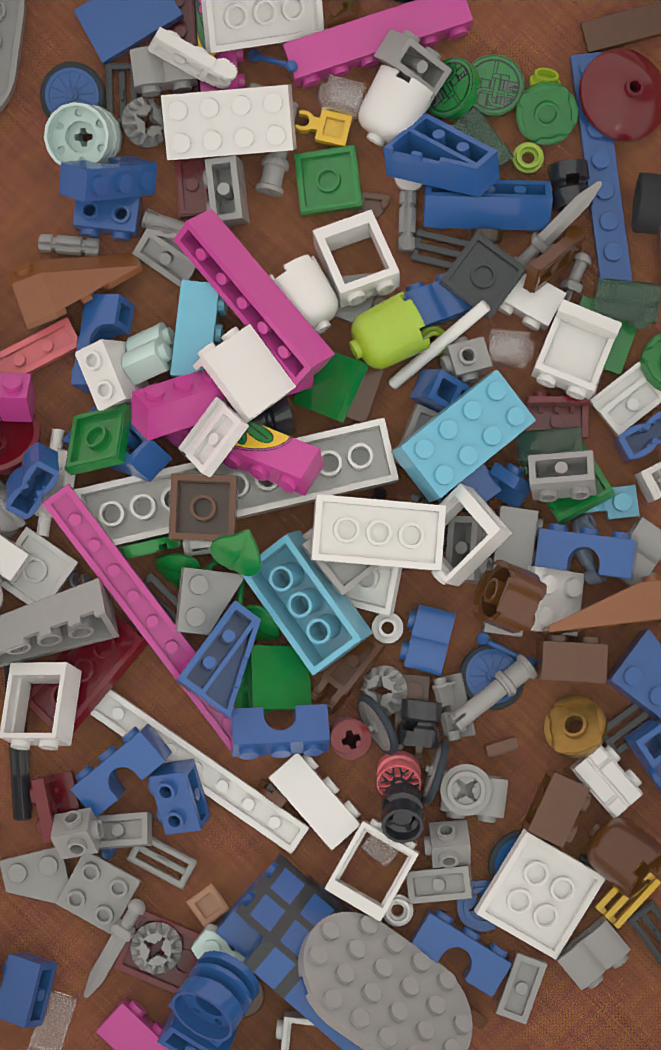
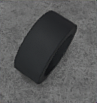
M640 172L638 175L631 217L632 231L635 233L657 235L660 232L661 174Z

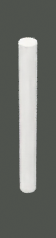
M483 300L433 341L429 349L419 353L388 380L389 384L394 389L399 388L490 311L488 304Z

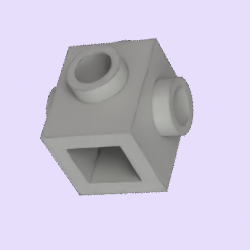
M459 337L446 347L442 357H440L442 370L465 384L479 380V376L487 374L492 367L484 337L467 340V337Z
M91 807L54 815L51 840L62 860L98 853L100 839L104 837V828L101 820L96 819Z
M467 820L429 823V836H423L425 856L431 855L433 868L471 865V847Z

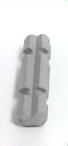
M402 190L399 195V205L401 207L399 208L398 234L401 236L398 237V250L412 252L415 248V237L413 235H415L416 208H414L416 205V191Z
M41 234L38 239V249L40 252L51 253L55 250L57 254L81 255V253H85V256H98L100 240L87 237V240H83V237L57 235L54 238L52 234Z

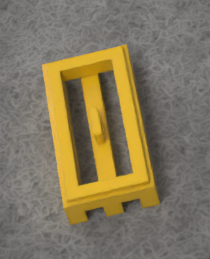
M650 872L644 879L645 881L647 879L650 880L648 885L617 918L614 917V914L629 898L622 895L607 910L604 906L618 892L613 886L595 903L594 907L619 929L661 882Z

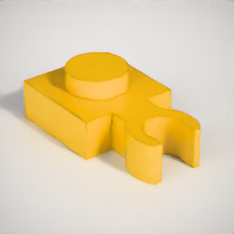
M322 109L320 118H318L309 111H299V117L307 118L309 123L306 126L296 124L295 129L297 132L303 134L315 132V142L334 147L346 146L352 116Z

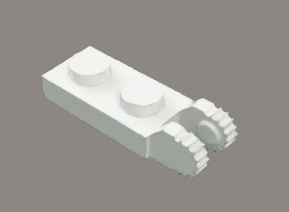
M159 27L148 47L149 52L202 82L205 81L214 87L216 86L217 89L225 90L237 76V68L225 58L216 60L204 48L191 45L171 30Z

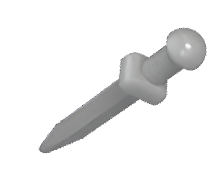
M597 181L579 193L540 234L535 231L531 236L532 244L519 257L515 256L514 259L526 267L529 261L537 257L540 252L542 254L545 253L548 246L590 205L601 188L602 182Z
M579 252L575 255L574 259L576 261L569 278L564 279L559 286L566 290L565 293L567 294L564 297L566 301H570L573 293L581 294L583 285L580 284L587 265H591V258L585 252Z
M140 899L129 901L127 904L129 909L123 919H119L111 927L112 935L89 974L84 991L85 998H88L103 983L125 943L134 937L136 929L133 926L139 915H143L146 909L144 902Z

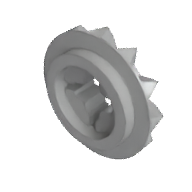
M137 98L128 103L123 111L122 126L125 134L134 144L144 148H151L164 141L162 106L155 103L154 98ZM148 114L149 121L153 123L154 126H150L146 129L145 122L142 121L141 118L147 116Z
M383 665L371 668V672L363 677L365 681L359 690L363 694L371 696L381 706L387 716L397 713L401 709L402 698L407 697V685L403 675L391 666ZM383 684V687L392 690V693L381 696V694L375 692V689L382 687Z
M459 764L449 769L441 781V798L446 807L458 815L470 816L477 814L490 801L492 794L490 779L482 769L475 765ZM457 779L465 784L473 782L475 779L477 780L471 788L474 793L473 796L476 798L475 800L467 795L459 796L455 799L460 791Z
M152 922L142 926L135 933L130 946L132 960L135 961L140 970L153 975L167 973L178 963L182 953V942L179 934L174 928L162 922ZM162 937L165 938L161 949L165 952L166 956L157 953L154 957L152 956L151 959H148L151 950L148 943L155 944Z

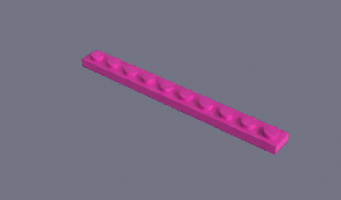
M66 484L43 501V506L168 670L177 679L196 653V650L182 632H175L174 621L70 484ZM183 688L232 752L230 718H224Z

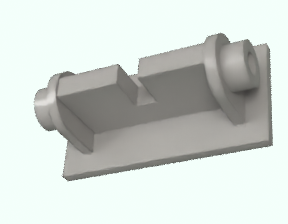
M462 673L433 679L435 685L432 686V689H434L436 701L442 703L444 713H441L443 736H447L448 741H454L461 737L476 735L473 722L460 732L455 726L463 717L454 724L448 718L449 714H452L468 701Z

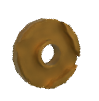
M568 696L553 705L554 708L550 713H547L544 719L546 740L558 754L564 757L583 758L591 755L602 746L607 736L608 722L604 711L597 703L585 696ZM572 721H583V727L579 732H568V726Z

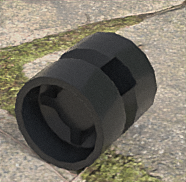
M569 159L555 162L548 166L549 181H551V186L555 187L552 191L553 211L561 212L579 193L590 187L586 185V182L590 179L588 161L585 159Z
M287 396L251 420L285 435L296 433Z
M402 698L400 717L404 719V723L398 727V744L438 748L439 729L435 727V723L441 721L442 703Z
M399 782L390 785L383 792L381 828L383 834L394 842H412L423 831V796L417 786L411 783Z

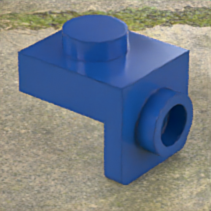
M495 462L489 473L500 480L498 485L502 490L495 497L511 507L520 508L531 490L529 480L523 477L525 471L510 462L507 466Z

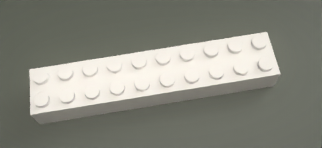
M384 418L295 438L320 448L324 465L305 496L297 492H286L275 483L268 480L260 481L239 468L234 470L227 467L223 462L213 474L238 477L237 519L315 502L316 494L341 496L397 483L399 480ZM191 462L162 469L151 482L130 476L74 489V491L117 547L169 536L171 474H204Z

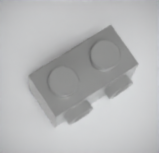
M390 29L374 57L383 64L399 70L398 75L408 83L411 77L430 89L433 92L432 96L435 97L452 69L440 61L442 56L435 50L427 46L425 48L419 44L420 39L410 31L404 30L403 33Z
M236 155L205 159L206 170H203V181L209 194V201L206 203L207 210L213 209L227 227L250 224L243 161Z
M593 450L528 455L529 483L533 500L553 502L558 498L566 497L582 500L591 495H597Z
M455 516L448 523L446 560L453 568L488 535L473 516ZM490 556L463 583L478 584L485 570L492 571L493 562Z

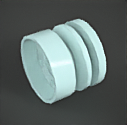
M72 102L60 106L51 114L45 125L44 141L48 153L60 165L61 162L78 160L108 164V158L117 157L121 150L122 133L118 121L109 111L100 106ZM88 133L92 134V140L83 141V136L88 135Z

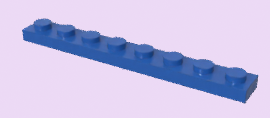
M595 52L571 55L569 60L574 97L578 106V127L582 157L588 161L590 179L586 182V185L591 186L597 181L602 182V186L595 195L593 205L589 207L601 300L602 302L633 299L635 296L614 140L599 133L589 123L583 113L579 99V84L583 71L596 56L602 53Z

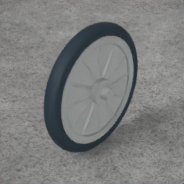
M367 694L360 695L357 698V710L361 721L371 733V739L384 753L389 755L395 754L398 751V739L388 716L371 696Z
M445 738L439 741L438 748L433 753L430 765H426L425 768L427 775L422 794L425 804H430L433 801L442 777L447 773L444 770L449 753V741Z

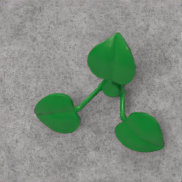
M249 529L215 539L210 546V552L214 560L205 568H200V564L195 558L185 554L162 555L154 561L156 568L164 578L178 588L180 586L181 568L183 567L211 571L219 563L227 569L236 571L244 576L256 575L261 569L259 549ZM243 579L239 586L237 602L244 607L245 579ZM257 605L245 607L261 619L255 640L273 641L281 637L280 628L265 608Z

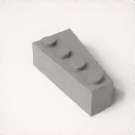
M94 579L8 613L0 614V667L119 637L113 602L100 579Z

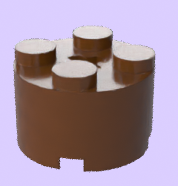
M501 559L496 560L492 564L497 566L492 571L485 570L477 584L473 604L478 605V613L474 612L477 620L510 633H518L522 630L528 632L534 626L535 613L539 602L546 595L547 585L541 582L540 577L534 572Z

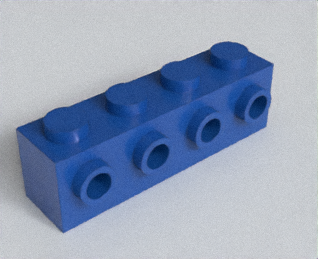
M498 180L480 197L425 185L423 203L424 227H432L434 229L464 228L466 230L485 228L502 231L527 230L530 232L543 230L550 223L553 201L551 181Z

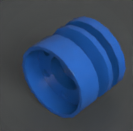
M215 950L204 952L190 971L189 977L173 996L172 1008L181 1023L194 1034L216 1042L227 1041L240 1024L243 1014L250 1008L251 1003L259 994V983L249 967L236 957Z

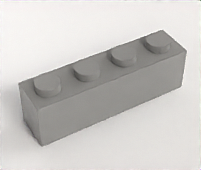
M507 506L498 507L497 516L512 534L492 553V562L501 559L526 570L528 566H535L537 550H534L535 537H539V529L543 526V519L538 518L539 511ZM484 622L482 626V632L522 637L523 630L518 633H510Z

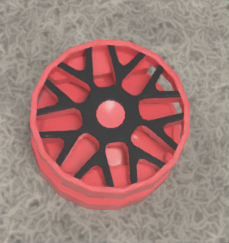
M397 751L393 755L386 754L381 757L377 764V788L382 796L387 787L399 782L411 783L418 786L420 790L421 766L419 760L413 754L406 751Z

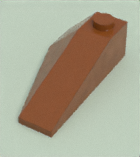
M130 253L44 259L34 262L27 261L16 265L13 270L9 271V276L21 313L29 330L67 314L65 307L78 300L83 304L92 300V295L101 287L111 289L139 274L143 269L139 258Z
M661 575L641 577L642 582L543 629L544 635L581 632L593 627L595 630H605L619 627L620 624H622L623 628L661 624Z

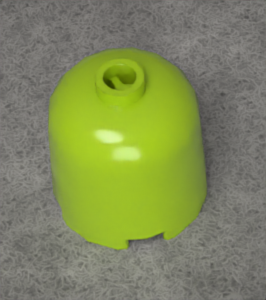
M403 291L364 311L352 323L351 335L353 340L349 342L350 349L356 359L362 357L364 362L374 369L387 368L430 348V339H423L420 328L425 326L420 313L411 299L403 300L405 297Z

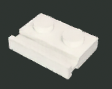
M638 362L590 400V404L594 406L598 411L597 413L617 437L661 403V391L655 389L646 380L641 370V364Z
M215 397L178 448L186 454V457L202 474L211 477L249 425L224 400Z

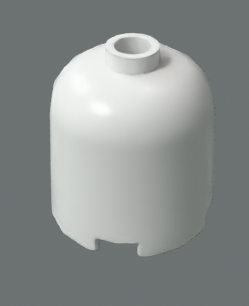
M381 65L358 112V121L362 128L368 132L366 138L383 147L385 142L389 143L402 131L413 125L427 111L434 99V96H432L433 92L412 77L409 83L397 77L399 70L387 65Z
M309 255L298 257L285 264L283 267L286 272L276 279L272 274L269 276L318 334L325 332L331 327L329 321L335 316L339 308V301L314 256L311 258Z

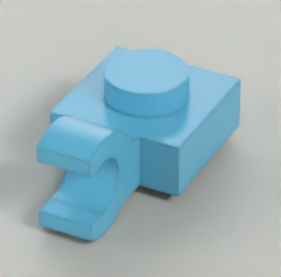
M636 485L612 487L615 497L583 513L605 511L606 520L640 516Z

